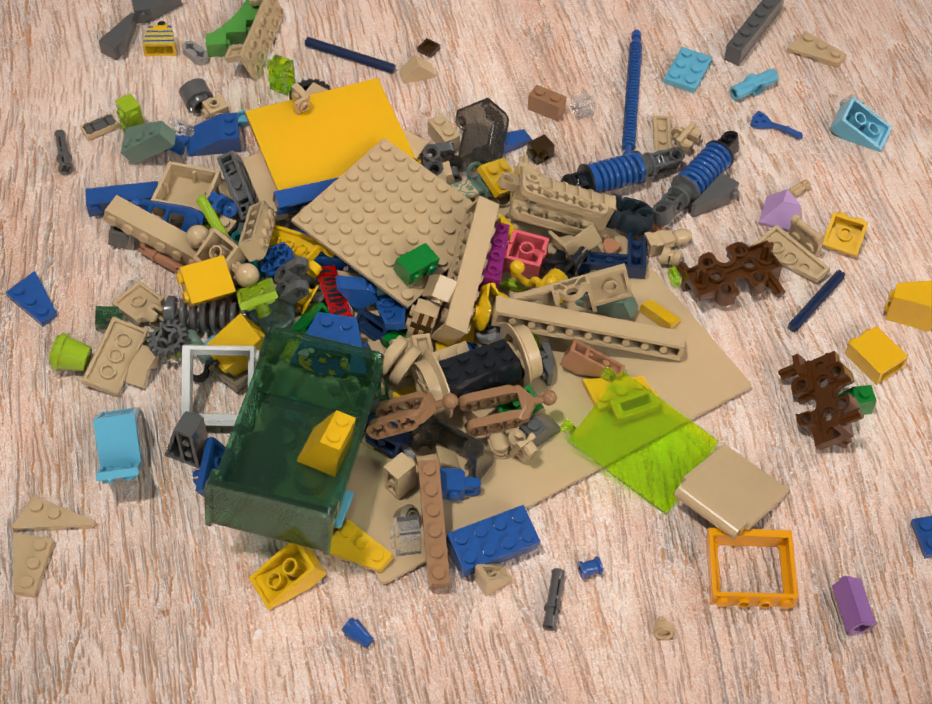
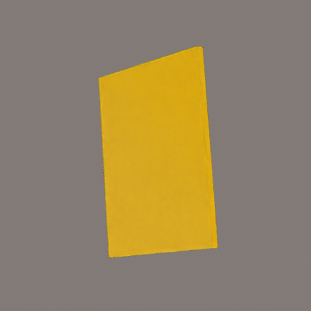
M378 78L311 94L310 107L305 112H300L297 115L294 113L293 99L245 111V116L277 191L338 178L383 138L414 160L416 158Z

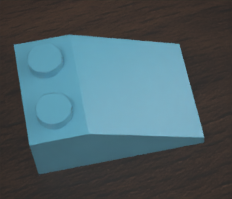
M851 97L840 106L830 127V130L842 139L878 152L882 151L892 129L891 125L855 97Z

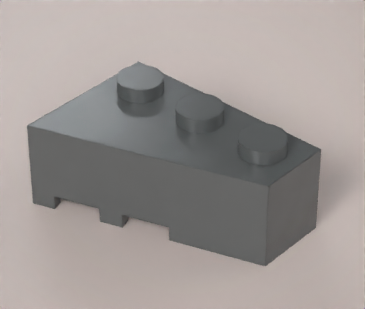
M185 411L173 430L164 456L200 469L206 439L208 438L204 417L198 413Z

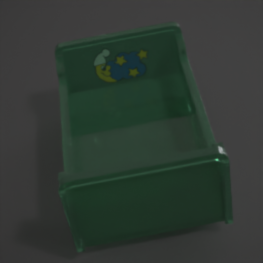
M276 326L268 327L261 345L258 363L218 470H211L204 487L205 525L212 526V524H217L321 550L323 555L329 556L333 529L336 527L375 394L379 393L381 389L384 355L378 351ZM337 410L355 417L356 421L351 447L334 477L297 462V458L314 427Z

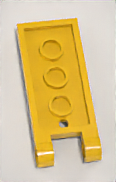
M274 224L268 248L285 242L294 251L295 257L302 256L309 260V271L307 274L311 277L316 278L322 271L321 266L313 261L321 251L331 258L335 255L310 235Z

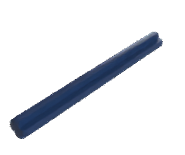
M307 37L305 39V46L391 74L396 70V65L315 38Z

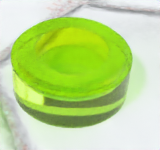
M675 266L668 268L667 273L671 285L680 284L677 268Z

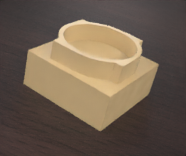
M169 161L151 200L190 206L202 211L196 202L197 197L205 195L208 198L213 191L217 194L220 193L218 185L222 180L221 171ZM153 208L154 215L164 217L166 212L164 209ZM170 214L169 218L179 224H183V215Z

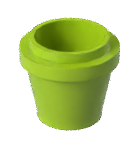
M63 332L61 335H57L49 356L51 369L56 371L63 369L85 372L91 359L92 347L70 337L68 333Z

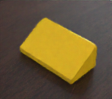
M652 299L643 302L640 306V312L661 327L673 329L681 321L680 318Z

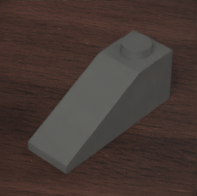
M132 0L136 24L154 21L182 5V0Z
M131 12L98 40L101 53L117 61L128 51L137 26L134 13Z
M721 173L692 204L690 216L695 217L727 205L732 199L735 200L739 194V182Z

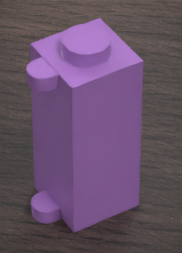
M847 575L841 577L838 582L832 585L849 636L863 634L877 625L861 579Z

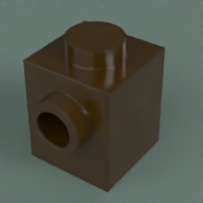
M544 134L527 143L526 154L530 160L538 165L554 157L555 145Z

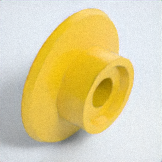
M319 285L313 290L309 288V294L297 302L303 306L302 314L308 307Z

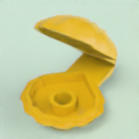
M488 283L480 287V298L477 304L473 306L475 312L470 319L474 321L475 328L478 331L484 330L490 321L492 306L489 301V295L493 299V306L496 296L509 298L497 290L495 283Z

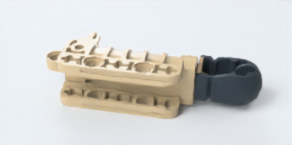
M526 154L519 157V163L514 173L503 172L498 180L500 187L511 191L510 214L513 218L576 236L593 224L596 230L603 231L605 227L610 229L617 228L620 232L626 234L627 232H633L634 236H639L648 232L654 223L653 209L647 203L629 197L622 198L618 194L598 193L592 189L587 190L578 185L574 186L564 181H556L554 178L542 177L539 172L535 171V165L530 164V159Z

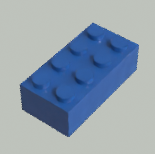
M523 504L447 533L446 544L460 577L464 578L475 573V566L477 564H500L536 550L540 544V539Z

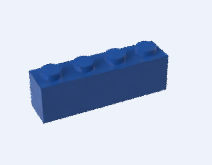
M158 181L85 189L86 207L89 217L104 215L105 209L116 195L129 202L134 197L151 200L158 186Z

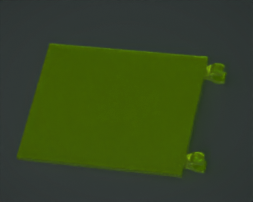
M607 366L600 377L605 381L611 382V385L577 428L570 420L566 419L561 425L560 430L571 435L567 441L569 444L666 515L677 500L674 493L682 484L683 477L706 460L719 441L627 373L621 370L616 375Z

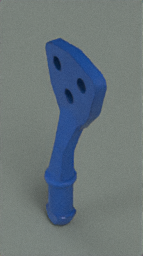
M757 111L753 115L750 126L754 128L778 129L796 139L803 137L801 131L774 123L761 111Z

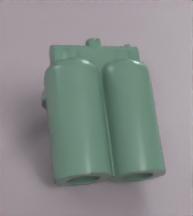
M478 161L470 163L466 171L467 179L470 180L479 192V196L484 198L487 195L493 197L494 195L480 174L479 176L471 177V169L476 165L480 166L482 164Z

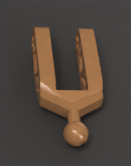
M504 385L462 395L459 397L458 403L461 411L470 412L518 400L520 410H511L467 421L464 425L467 436L477 437L521 426L523 423H528L535 405L544 403L547 406L555 404L557 395L552 390H546L541 396L533 397L520 385Z
M418 391L384 400L379 403L376 409V416L378 418L370 421L366 432L373 439H382L415 430L421 423L430 418L437 409L443 407L454 409L458 405V398L455 394L448 393L443 399L436 401L431 392L424 393ZM401 404L405 406L406 409H401L398 405ZM390 422H395L398 426H393Z

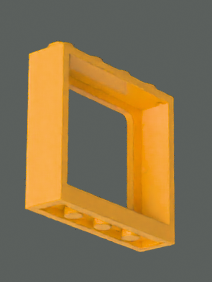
M708 528L706 552L710 605H717L718 607L731 605L740 608L759 606L760 608L780 607L782 609L795 608L799 597L792 530L749 529L747 531L744 529L740 535L737 534L734 540L719 528ZM720 545L776 547L779 550L783 594L720 592L717 547Z

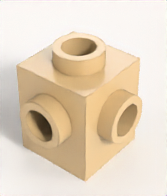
M221 94L202 102L201 114L204 119L208 120L219 114L229 113V106Z

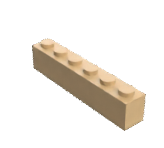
M118 195L114 197L105 209L104 221L109 225L115 226L124 233L139 239L142 243L148 244L157 251L169 255L175 261H180L185 265L194 261L193 256L198 249L188 244L186 239L187 233Z

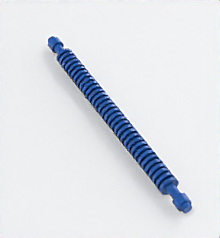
M638 29L632 32V42L629 44L622 133V149L625 151L623 155L631 153L635 149L642 58L641 32Z

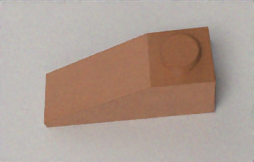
M575 338L565 351L560 363L561 366L576 374L614 380L621 379L625 365Z

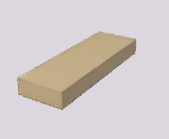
M653 115L654 152L672 148L670 116Z

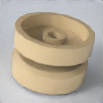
M401 335L386 349L375 368L381 375H386L393 367L394 369L389 376V381L396 386L406 377L412 368V363L416 362L423 352L414 345L404 353L408 346V340Z

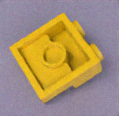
M833 212L822 247L857 258L868 222L859 217H849L843 212Z

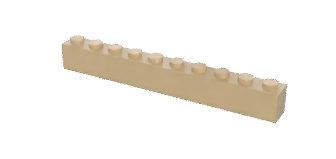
M496 296L492 309L491 325L501 327L502 323L505 322L509 323L513 328L525 325L531 333L572 341L575 338L583 343L678 361L685 348L684 331Z

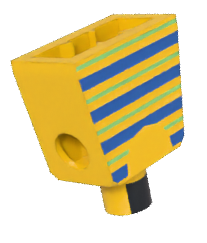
M159 21L157 25L148 26L142 42L145 56H176L175 40L171 25H167L164 21Z

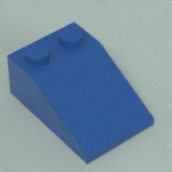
M237 113L219 114L187 129L189 157L225 154L231 150L235 153L241 152L240 127Z

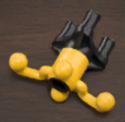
M581 246L573 255H569L566 258V253L563 250H557L551 258H547L542 265L547 274L542 279L532 277L529 280L521 273L524 271L525 266L520 260L511 262L510 274L526 287L533 288L577 277L578 268L581 262L589 255V251L587 249L582 253L586 247ZM581 271L578 276H581V275H584V274H588V273H587L586 271H583V272Z

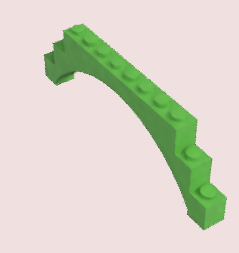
M245 0L239 11L228 22L212 33H206L208 57H225L231 45L244 44L260 6L252 7L249 3L250 0Z

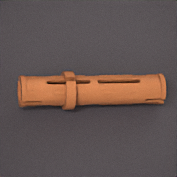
M141 243L139 245L145 249L138 247V252L149 257L150 261L157 262L176 274L177 270L184 266L148 244Z

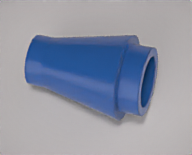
M353 617L346 622L341 630L345 633L344 636L363 645L365 648L374 640V637L370 635L359 619L355 620Z

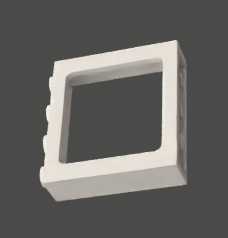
M182 345L181 417L185 411L194 413V356L239 355L247 356L248 358L247 413L200 415L204 417L206 426H254L259 410H256V402H259L260 397L259 390H256V382L260 380V371L256 370V362L260 361V351L257 350V346Z

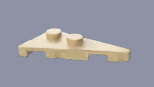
M33 496L13 524L12 529L14 532H20L23 529H33L34 532L42 530L57 531L66 530L67 527H79V529L95 528L97 524L93 519Z

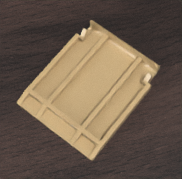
M724 444L683 477L682 484L677 488L674 496L735 540L737 534L740 535L744 529L748 531L780 503L790 492V489Z

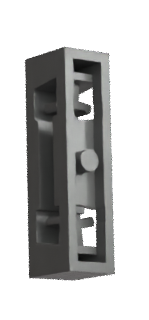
M231 150L217 157L233 201L237 205L241 221L245 223L249 206L258 203V199L241 157Z

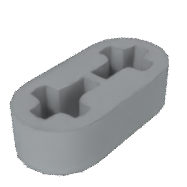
M194 41L183 43V54L199 66L208 63V53L205 49Z

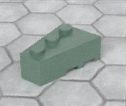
M162 120L126 127L121 154L134 165H137L173 147L176 132Z

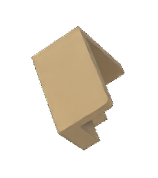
M593 224L575 237L566 233L558 237L551 230L547 232L558 250H563L566 253V257L573 255L581 246L586 247L582 251L584 253L587 249L589 251L602 242Z

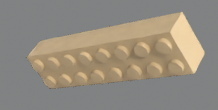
M479 196L464 211L447 277L457 281L450 302L440 305L431 334L432 339L448 346L459 342L464 335L468 334L471 328L469 321L475 312L473 306L479 296L478 286L483 280L482 271L488 261L486 255L491 249L492 244L490 240L496 230L494 224L500 214L498 212L500 204L482 196Z

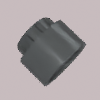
M201 78L187 81L179 90V95L186 108L195 113H201L202 102L213 97L206 81Z

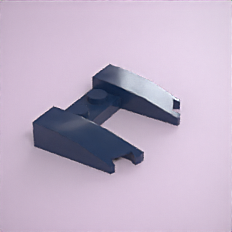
M627 232V254L599 253L589 250V255L581 262L577 275L581 271L590 273V270H602L625 263L628 278L645 279L646 237H643L640 242L632 239L633 232Z

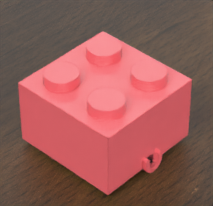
M514 229L510 240L507 241L503 271L510 272L511 262L520 260L525 266L524 271L521 273L523 276L530 278L539 277L543 267L542 264L548 252L549 238Z

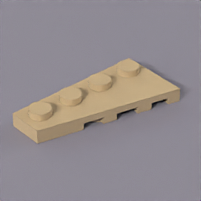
M775 225L752 244L755 245L766 240L769 243L773 242L772 252L782 266L816 283L830 272V268L778 225Z

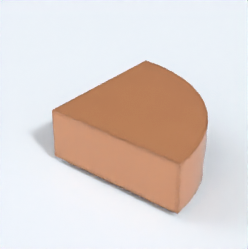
M607 235L603 242L604 253L616 254L621 250L622 245Z

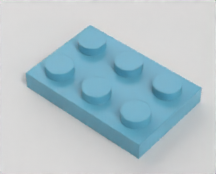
M681 47L665 75L663 83L695 93L713 57Z

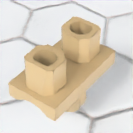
M693 121L686 128L674 127L671 131L672 140L676 141L677 147L690 153L694 146V142L690 141V139L698 143L702 137V132L695 128L696 123Z
M514 429L509 433L508 442L514 446L508 453L511 458L517 456L523 464L534 456L533 454L538 451V448L532 442L536 438L533 432L527 438L519 429Z

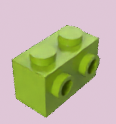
M131 93L115 100L116 112L120 120L119 125L123 132H125L126 127L144 124L141 106Z

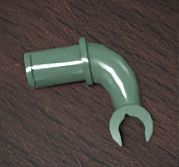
M189 329L188 336L190 340L186 341L187 344L204 345L196 331ZM197 355L201 363L213 359L211 355Z

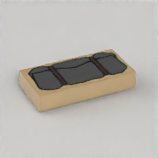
M112 113L80 125V129L88 141L120 128Z

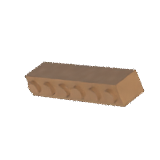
M439 459L418 460L428 589L447 588L450 586Z

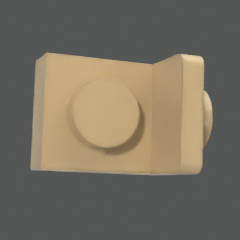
M298 83L293 84L291 97L294 101V113L297 115L300 112H305L310 107V95Z

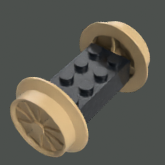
M505 322L502 323L500 328L501 340L439 362L434 354L427 349L423 353V360L412 363V375L417 392L421 391L424 393L431 392L437 401L443 399L448 393L455 394L459 399L460 396L468 393L504 386L515 381L522 388L527 385L531 386L532 379L542 376L543 373L542 359L537 343L525 325L513 328L509 323ZM443 407L437 409L433 414L442 412L447 418L453 416V409Z

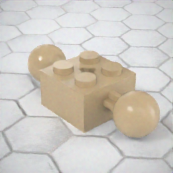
M194 225L188 229L186 234L187 242L193 248L198 249L193 256L194 260L201 262L224 255L231 278L235 275L239 285L251 287L258 282V269L253 264H243L247 257L238 246V243L230 236L215 227L210 233L202 225Z

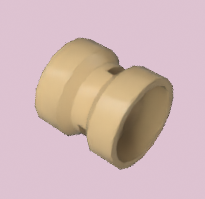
M664 246L660 264H670L676 268L680 263L682 251H674Z

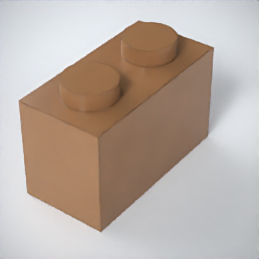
M536 84L528 95V110L558 122L566 111L567 96Z

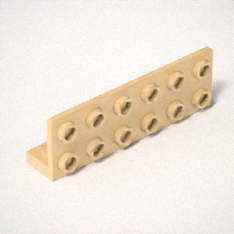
M278 0L249 1L252 7L260 6L244 45L230 46L224 57L227 63L242 61L253 80H257L285 14Z

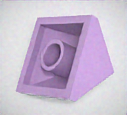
M788 189L766 197L758 224L771 228L778 225L784 231L789 232L791 227L790 220L795 214L799 215L801 204Z

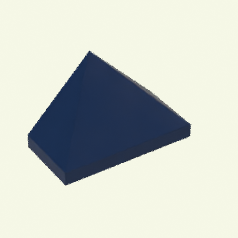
M360 309L356 316L359 331L374 341L380 340L382 344V337L388 334L389 330L385 329L380 316Z

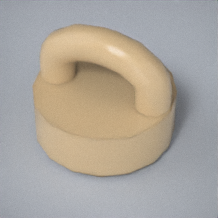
M659 616L657 623L653 625V635L660 640H668L675 635V626L664 617Z

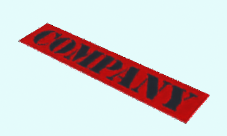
M335 265L321 267L322 271L317 277L330 314L353 317L347 299L337 290L335 277L338 276Z

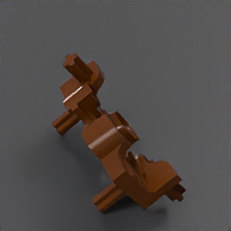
M768 240L749 247L743 242L730 244L726 247V257L730 261L726 263L718 261L712 252H707L700 255L696 266L689 268L683 262L676 266L677 271L682 277L680 288L683 292L692 289L699 301L713 298L720 306L734 304L736 296L740 293L734 282L739 279L748 282L754 296L763 293L765 287H769L778 298L786 293L779 283L782 265L772 252L774 243H769ZM751 263L753 267L748 268L744 264ZM717 274L721 279H714L712 275Z
M835 351L827 352L825 355L811 361H806L798 353L793 355V364L780 369L778 374L781 380L799 375L793 380L791 390L792 395L798 399L800 404L810 400L816 401V408L813 411L795 414L797 423L809 434H813L815 447L819 450L835 444L844 449L847 448V444L850 443L849 439L854 437L852 423L864 417L855 396L847 393V395L838 398V393L843 387L854 383L852 372L840 362L839 354ZM824 380H828V384L821 388V383ZM834 412L832 414V419L827 421V415L829 413Z

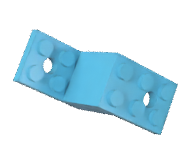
M139 407L99 412L93 418L100 468L95 473L96 481H102L103 484L115 482L117 478H123L124 481L136 479V476L143 469L144 465L137 418L140 416Z

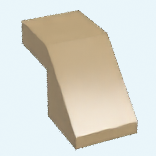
M147 345L141 346L130 363L125 383L146 388L150 370L156 369L159 362V357H155Z

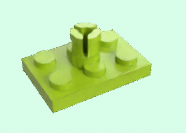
M272 277L257 282L251 287H243L236 290L241 311L255 309L257 318L270 315L272 311L269 304L275 302V299L278 298Z

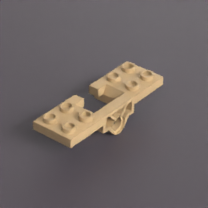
M625 263L513 294V298L517 300L568 309L566 302L560 304V299L572 302L583 297L585 309L592 308L593 312H597L596 306L633 296ZM571 292H577L574 295H568ZM585 292H588L589 296L583 297Z

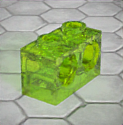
M275 54L267 63L270 89L288 96L292 85L296 83L294 62Z

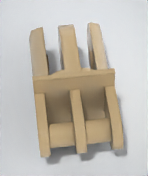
M506 430L486 434V444L489 445L493 456L498 460L506 458L510 447L506 437Z

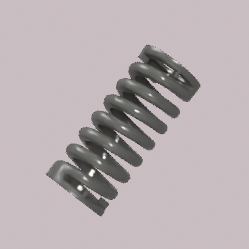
M169 295L164 305L163 323L166 324L167 320L173 323L176 317H178V323L182 322L187 330L192 329L196 332L202 330L204 333H209L212 330L214 334H218L226 327L227 302L222 301L220 304L218 325H216L218 307L216 300L210 303L208 324H206L208 302L200 304L198 323H196L198 305L189 307V320L186 322L188 304L184 303L183 298L180 300L178 296ZM180 301L179 315H176L177 303ZM232 302L230 305L229 323L238 316L236 302ZM240 309V313L251 320V311H241Z

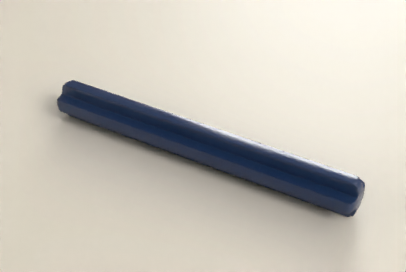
M837 270L788 323V329L796 332L841 283L845 273Z

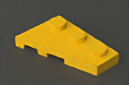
M349 519L345 521L341 528L337 530L321 549V552L324 554H330L339 559L351 561L379 573L394 558L392 553Z

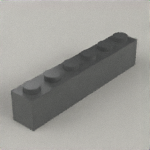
M762 0L727 44L724 60L739 66L781 12L784 0Z

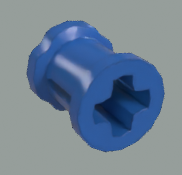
M595 556L594 559L589 561L577 562L578 572L583 580L587 576L597 573L602 575L604 572L599 556Z

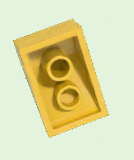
M294 537L248 578L267 609L271 610L312 588L327 573L308 543Z

